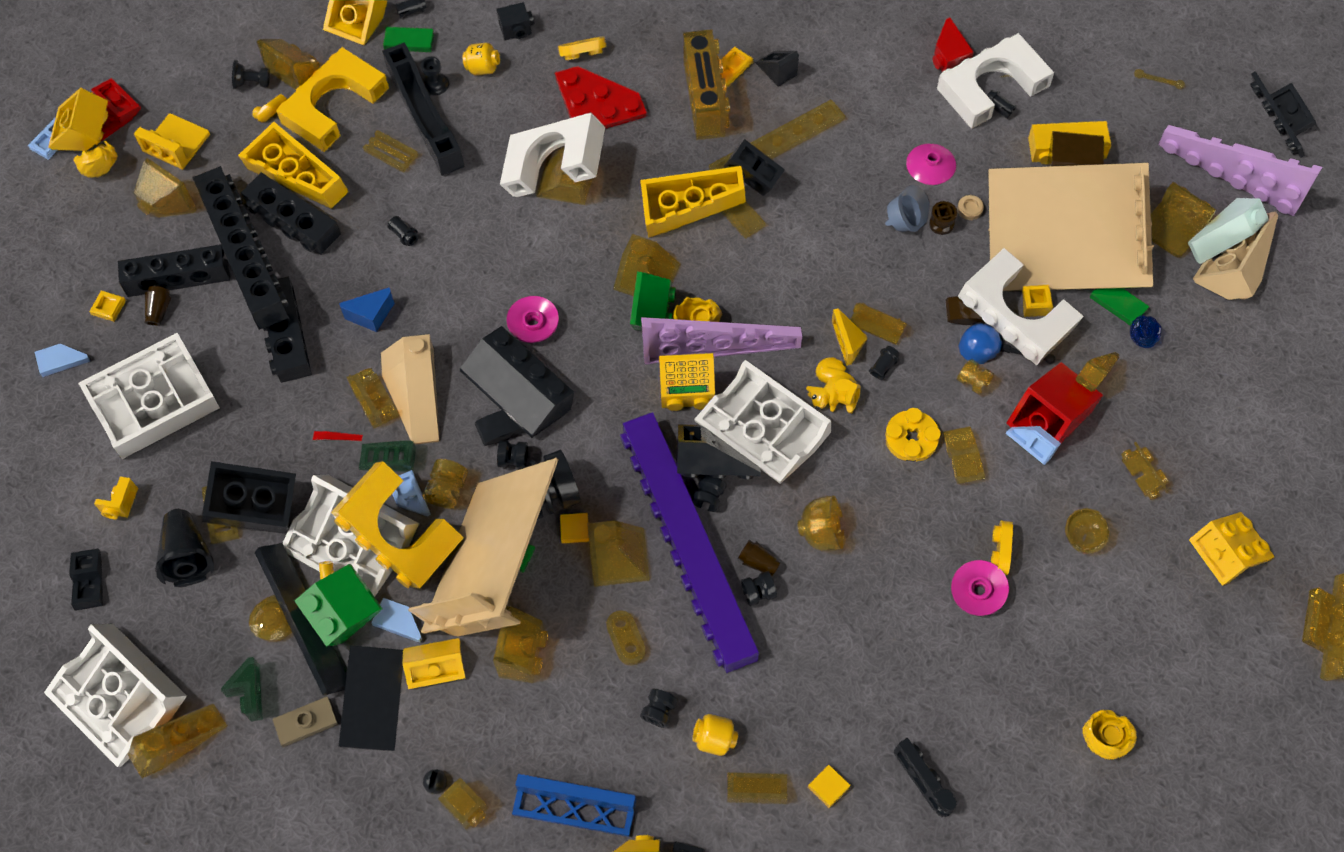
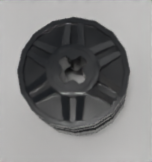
M562 450L543 456L544 462L554 458L558 459L543 502L549 515L554 513L552 501L555 499L558 500L563 509L581 503L575 479ZM534 460L529 461L530 466L537 464ZM521 464L516 466V468L520 470L525 468V466ZM542 509L540 510L537 520L544 517Z

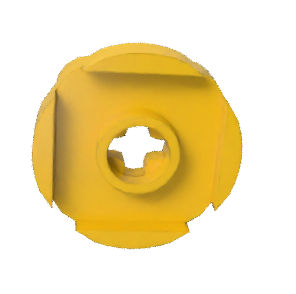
M910 408L907 411L897 413L888 422L885 432L886 445L890 452L901 460L923 461L936 451L940 430L936 422L929 415L921 412L918 408ZM907 431H916L918 433V440L915 441L913 438L908 440L906 438L908 435Z

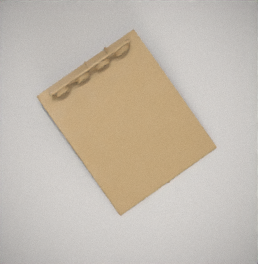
M1148 163L989 169L988 231H990V260L1005 248L1023 264L1016 278L1003 291H1023V286L1049 285L1050 290L1153 287L1152 248L1154 245H1152L1151 239L1152 223Z
M557 458L478 483L459 530V533L464 538L450 554L432 603H424L408 609V611L424 621L421 633L440 630L458 637L520 624L521 621L512 617L511 612L505 608L558 463Z

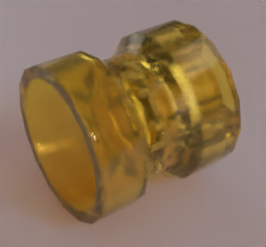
M970 359L960 371L957 381L963 385H971L972 391L980 395L983 392L981 391L983 385L986 387L989 385L994 377V373L988 369L982 370L977 361Z

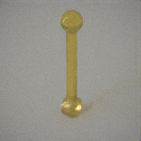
M1137 69L1134 72V76L1139 79L1146 78L1173 85L1177 89H1183L1185 86L1183 80L1174 81L1146 74L1141 69Z

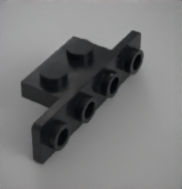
M1256 71L1251 73L1253 82L1250 83V86L1256 96L1261 94L1265 101L1261 103L1268 115L1273 113L1276 120L1273 123L1279 134L1285 132L1288 137L1285 140L1291 153L1297 152L1300 158L1304 157L1303 147L1296 136L1317 125L1308 107L1292 83L1269 94Z

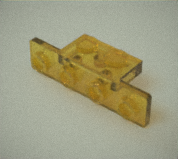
M1344 573L1335 576L1332 594L1319 587L1309 591L1302 642L1323 652L1320 679L1324 681L1344 678Z

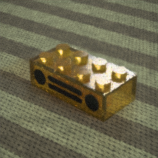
M712 29L683 32V63L696 140L725 137L726 128H730L728 115L730 113L729 98H725L727 89L726 80L721 75L723 73L722 59L718 58V54H720L719 41L714 39Z

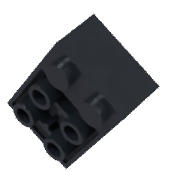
M678 424L677 474H682L685 477H697L699 474L710 475L713 478H725L726 475L738 476L741 479H752L754 476L761 477L759 466L721 438L712 434L707 428L701 425Z

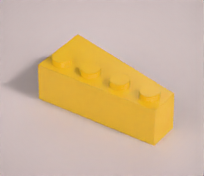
M275 122L268 126L238 155L248 170L257 174L262 172L280 185L330 209L349 192L340 176Z
M741 166L640 180L645 224L649 238L746 202Z

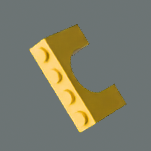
M343 47L331 55L329 60L320 69H317L303 85H300L296 92L286 101L282 102L276 110L282 125L323 152L340 137L337 123L315 109L318 99L323 94L334 89H348L374 104L389 89L384 73Z
M376 462L331 511L336 517L334 522L344 531L350 530L356 535L355 541L366 551L371 549L377 555L375 559L382 567L387 570L391 568L398 574L396 579L404 587L421 588L464 537L445 519H435L420 538L409 547L399 549L388 544L380 534L378 514L384 502L404 480L385 462Z

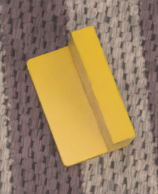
M450 639L403 649V668L408 689L464 679L465 669L461 655L460 639Z

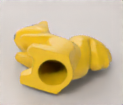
M834 357L821 360L816 367L815 373L818 379L826 384L825 387L807 386L806 389L815 408L822 409L829 403L830 411L834 412L838 403L846 405L847 412L852 414L860 398L861 386L857 384L852 375L845 372L846 367L841 360Z

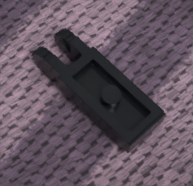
M908 737L900 741L894 749V755L931 808L936 811V814L941 817L949 816L957 806L951 790L942 788L938 774L934 769H929L923 760L920 748L916 744H912Z

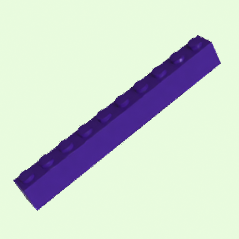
M652 412L624 422L623 434H620L622 444L625 450L630 448L633 455L630 457L635 473L640 471L643 478L640 480L642 491L645 496L650 494L653 503H650L651 512L655 519L660 518L663 526L660 527L662 538L665 543L669 541L673 548L670 551L672 561L675 567L680 566L683 571V575L680 576L685 591L691 590L694 599L691 600L695 615H701L705 624L701 625L707 641L712 640L716 648L712 653L717 666H723L725 672L728 673L757 662L759 652L680 474H677L676 463L654 413Z

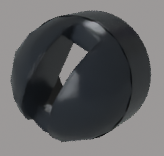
M433 769L425 774L423 786L427 792L439 794L445 790L447 778L441 770ZM433 774H437L435 786L432 788L430 785Z

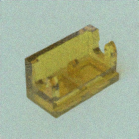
M368 368L346 378L372 428L375 429L400 415L377 373L373 374L372 368Z

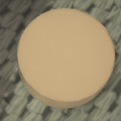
M967 195L960 199L957 210L964 219L975 220L982 215L984 205L980 198Z

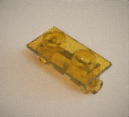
M864 302L856 303L853 309L854 314L850 319L859 329L895 345L907 326V323L901 321L902 319H896L866 306Z
M1135 442L1136 450L1132 452L1131 449H1128L1121 454L1123 457L1121 461L1132 476L1141 471L1144 474L1135 481L1145 497L1148 496L1150 500H1153L1160 496L1158 491L1161 489L1168 493L1165 485L1169 481L1161 469L1155 471L1150 462L1154 461V458L1146 446L1140 448L1137 442Z

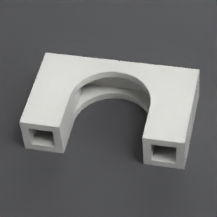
M1018 33L1010 38L1003 39L992 48L984 49L980 54L971 59H965L960 65L943 71L939 77L937 89L972 129L991 119L995 106L976 82L980 75L992 71L1006 73L1013 77L1031 97L1050 87L1054 72Z
M592 113L510 135L500 185L514 197L535 193L541 164L551 152L562 146H565L561 169L574 182L595 178L597 176L605 126Z
M1003 248L965 283L958 297L967 307H970L981 316L985 323L997 330L1007 342H1010L1022 352L1025 358L1031 360L1037 366L1075 329L1084 316L1064 299L1049 314L1040 319L1030 320L1014 314L1005 304L1002 291L1016 278L1023 264Z

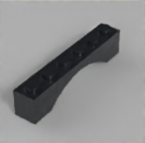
M405 42L382 50L386 68L441 176L463 168L464 162L461 149L451 130L448 129L436 110Z

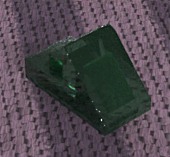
M249 657L222 686L221 692L226 697L244 695L240 697V709L242 714H245L252 722L263 720L260 664L254 657Z

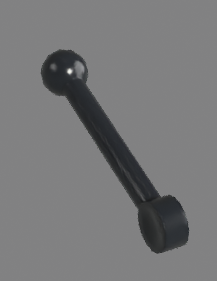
M1002 344L1000 349L1001 352L1023 355L1022 352L1012 348L1009 344ZM1048 354L1043 360L1048 364H1052L1055 362V356Z

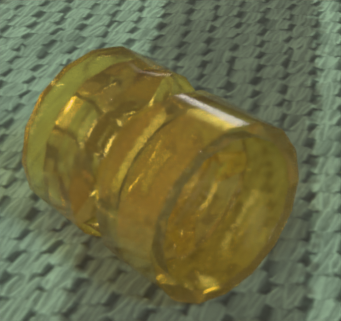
M437 459L430 473L432 480H428L423 491V499L435 506L455 509L460 498L459 489L463 488L468 470L457 462Z

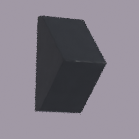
M773 51L755 63L779 87L797 76L799 54L797 51Z

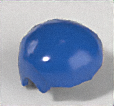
M980 323L969 327L964 332L958 347L961 355L968 362L984 364L999 354L1002 341L999 333L992 326Z

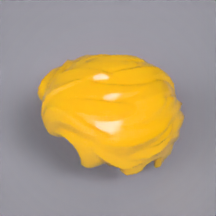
M104 141L106 146L99 144L90 151L86 152L83 150L82 155H77L73 159L78 171L88 178H98L108 173L117 160L115 147Z
M686 297L680 305H676L673 319L719 322L722 317V311L712 299L705 301L699 297Z
M1100 710L1093 713L1083 726V736L1088 748L1104 759L1123 757L1132 750L1136 743L1137 731L1129 719L1125 716L1119 717L1111 710Z

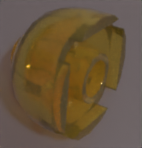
M827 495L812 500L804 508L802 520H798L800 536H805L810 546L823 552L837 551L845 546L844 530L841 531L839 519L843 515L836 496Z

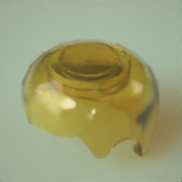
M1089 508L1076 510L1067 518L1065 534L1069 543L1075 550L1083 554L1101 551L1109 541L1110 530L1108 523L1097 510ZM1085 534H1087V535H1086V538H1085V540H1084V542H1083V541H1082L1083 536H1084Z

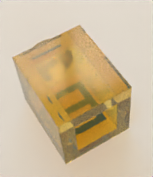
M461 778L438 798L441 805L465 830L470 825L476 827L486 816L484 812L488 808L485 802Z

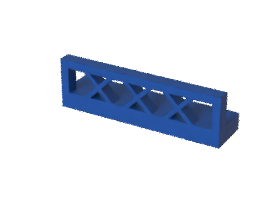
M518 774L515 784L517 794L512 815L626 837L630 836L636 805L635 795ZM524 793L536 795L542 804L533 811L520 809L521 798H523ZM542 797H547V798H551V799H549L548 801L544 802V800L542 799ZM557 799L564 800L571 809L561 817L553 816L547 807ZM570 802L580 803V804L577 805L576 807H573ZM585 805H591L595 807L600 816L591 822L582 821L577 811ZM599 807L607 808L609 810L603 813ZM545 809L548 814H543V813H538V812H540L541 810ZM615 810L628 812L625 828L612 827L606 816ZM574 814L577 820L569 819L568 817ZM603 819L606 825L596 823Z

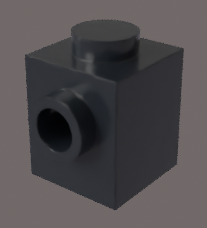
M524 2L496 9L504 41L514 38L522 39L532 34L531 25H534L532 12L526 10Z

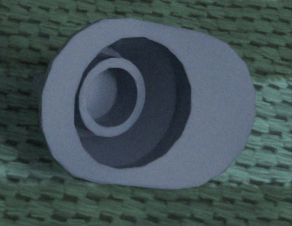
M911 185L902 191L898 197L890 201L887 206L888 219L885 222L886 226L892 225L899 232L918 231L928 219L930 203L925 192L919 186Z

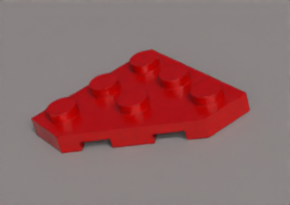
M579 66L555 72V79L570 118L592 113L607 129L647 117L640 94L634 90Z

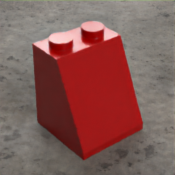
M1060 362L1028 387L1006 424L1010 427L1040 426L1062 443L1093 412L1103 394Z

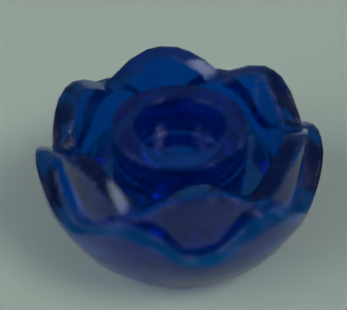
M1141 315L1131 323L1129 334L1136 345L1142 348H1150L1160 340L1161 325L1155 318Z

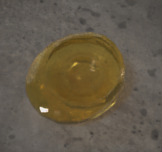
M275 595L263 599L254 607L250 614L249 626L255 636L264 641H281L292 633Z

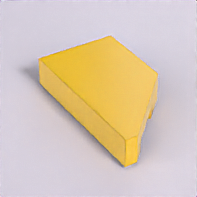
M735 46L719 61L721 84L724 90L753 63L752 57Z

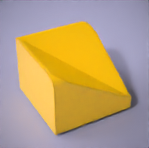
M1049 285L1023 286L1024 317L1046 316L1052 311L1053 304Z

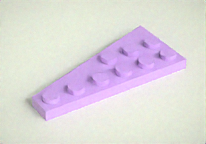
M1168 125L1159 142V146L1163 147L1166 152L1170 154L1175 153L1184 158L1190 165H1197L1207 170L1211 176L1220 177L1228 181L1234 188L1243 189L1252 194L1254 198H1259L1262 202L1265 201L1275 206L1279 212L1292 216L1296 214L1323 168L1317 165H1313L1312 168L1299 165V160L1291 158L1288 162L1276 159L1273 153L1237 143L1233 146L1222 144V139L1215 137L1207 140L1200 138L1197 132Z
M641 317L645 364L659 363V356L713 353L714 357L801 348L802 343L801 327Z

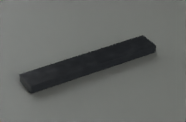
M283 543L258 547L254 553L322 695L344 691L346 673L333 646L326 647L295 603V600L306 590Z

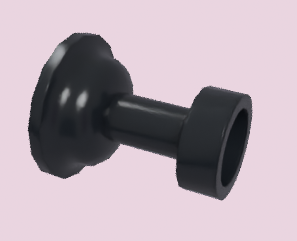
M433 56L423 59L421 68L426 76L422 81L428 94L432 96L443 94L450 84L447 76L440 73V60Z
M234 60L232 88L237 89L238 86H242L245 80L259 82L260 87H268L270 69L261 67L260 72L245 71V67L239 64L238 60Z

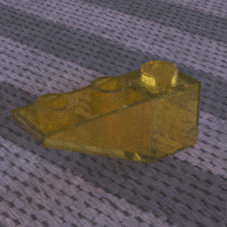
M210 704L134 736L128 756L141 778H144L166 768L226 728L227 725L214 704Z

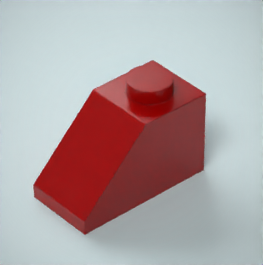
M951 18L945 20L932 58L935 68L941 69L942 72L960 65L965 59H971L973 56L972 49Z

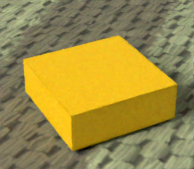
M101 290L89 312L93 316L115 322L126 300L124 297Z
M588 513L560 515L562 543L589 542Z
M828 765L808 785V788L830 808L850 788V784Z

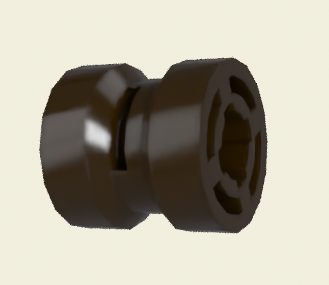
M940 201L933 206L929 227L934 233L946 235L953 230L957 217L955 205L951 202Z

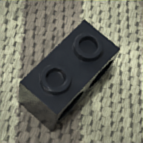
M745 139L738 145L723 166L725 168L741 166L743 181L763 196L773 188L785 171L784 168Z

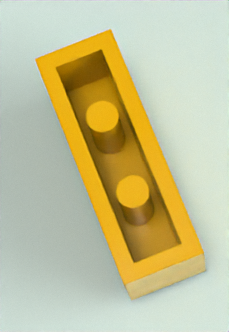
M1107 121L1032 124L1028 140L1032 162L1047 164L1052 131L1103 135L1104 159H1107L1111 148Z

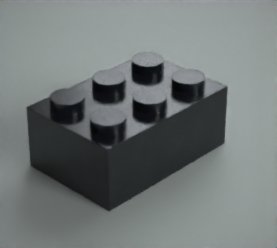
M211 461L202 511V522L287 534L296 473Z

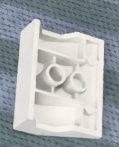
M178 333L79 382L90 406L121 459L220 408Z
M746 360L741 364L736 378L721 394L715 395L694 419L696 423L710 430L712 434H715L747 457L780 484L804 463L831 433L830 419Z
M313 475L311 479L313 492L306 508L293 519L283 541L287 553L319 571V563L323 561H333L334 572L351 564L375 597L393 570L391 568L387 570L376 561L377 555L371 549L366 551L355 541L357 536L350 530L346 532L334 522L336 517L331 513L350 492L352 487L330 475ZM383 504L378 514L380 534L388 544L395 548L403 549L409 547L419 523Z
M91 624L88 630L92 638L80 656L61 667L44 693L117 767H121L173 717L187 695L114 624Z

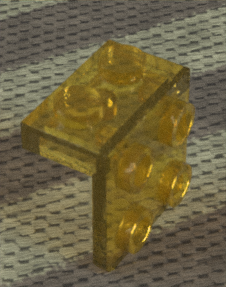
M1172 182L1167 188L1161 203L1151 213V239L1158 246L1179 258L1190 248L1188 242L1211 222L1216 209L1211 207L1206 201H1202L1190 193L1186 188Z

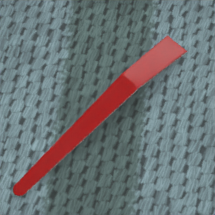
M314 431L313 440L362 441L363 435L329 431Z

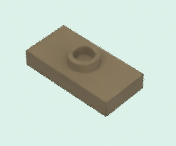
M328 696L272 719L282 747L338 725Z

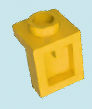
M120 476L117 485L112 489L111 501L96 499L94 505L99 509L101 515L108 519L116 520L118 516L128 518L138 487L131 478Z

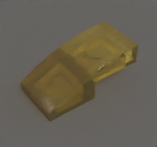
M971 427L944 431L946 449L949 458L952 460L957 484L985 479L979 450Z

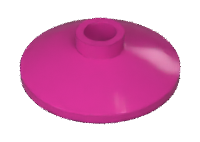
M922 144L915 147L909 153L906 161L907 170L915 180L927 185H938L948 181L956 170V161L953 154L945 147L937 144Z
M540 296L524 297L510 307L506 318L507 327L510 333L520 341L528 343L540 342L549 338L557 329L559 323L558 311L554 304L546 298ZM535 320L538 322L536 325H529L530 321Z
M975 560L965 563L956 571L952 579L951 592L954 601L963 611L975 616H987L997 612L1004 605L1009 593V584L1004 572L1000 568L998 569V566L988 561ZM981 586L985 592L982 595H978L974 592V588Z

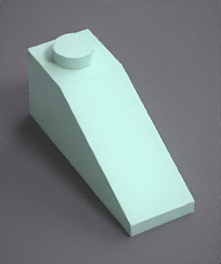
M1236 198L1188 242L1196 261L1202 264L1254 235L1269 220L1259 198Z

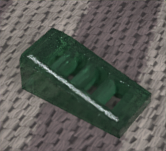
M414 441L362 444L359 470H370L376 462H385L394 472L413 471L416 454ZM369 451H374L373 462H367ZM380 451H384L383 461H378ZM390 452H394L393 460L389 461ZM400 452H404L403 460H399Z

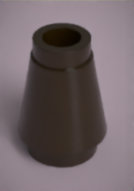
M150 286L148 292H145V324L161 325V321L171 301L168 289Z
M748 540L738 556V559L743 562L742 565L760 572L769 571L771 576L774 575L781 564L757 541L754 543Z

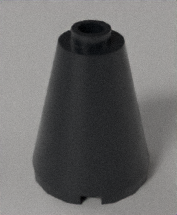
M178 508L172 509L163 516L155 568L160 582L166 584V581L172 582L174 587H187L203 582L206 579V574L209 571L212 574L214 570L213 558L191 514L186 510Z

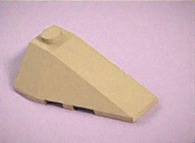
M1277 212L1267 213L1269 220L1254 235L1221 252L1222 254L1214 262L1212 259H1209L1202 263L1193 278L1194 282L1228 300L1252 297L1263 278L1278 219Z
M430 334L402 337L381 352L382 377L412 444L439 442L434 348Z

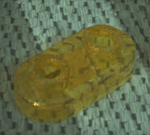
M622 610L615 611L608 617L606 626L616 654L623 664L629 666L637 665L645 657V645L630 613ZM620 620L626 623L623 627H617L615 624ZM628 646H634L636 647V650L632 653H629L626 651V648Z

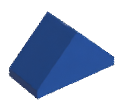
M390 288L339 303L346 320L375 332L379 330L395 304Z

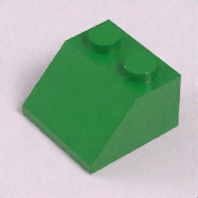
M637 271L630 325L635 331H642L641 317L673 319V313H669L670 302H675L676 287H672L671 279Z
M351 564L317 581L295 600V603L326 647L342 644L383 610Z

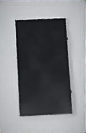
M350 645L338 747L395 751L403 673V650Z

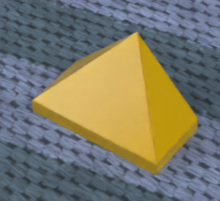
M833 309L832 324L846 366L851 365L867 341V337L840 309Z

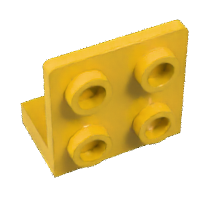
M170 113L155 131H148L139 127L135 131L134 136L143 152L183 170L210 136V133L207 129Z
M1242 512L1210 521L1189 539L1222 586L1231 582L1247 568L1274 558L1268 543L1258 535L1250 519L1244 516Z

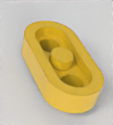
M595 37L559 45L558 50L560 56H565V60L579 58V53L588 52L589 55L600 54L603 52L602 48L607 46L605 37Z
M1001 520L999 526L994 525L992 542H997V551H992L991 563L998 566V569L1000 568L1005 575H1008L1011 564L1013 522Z

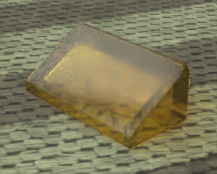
M728 772L727 803L787 804V774Z

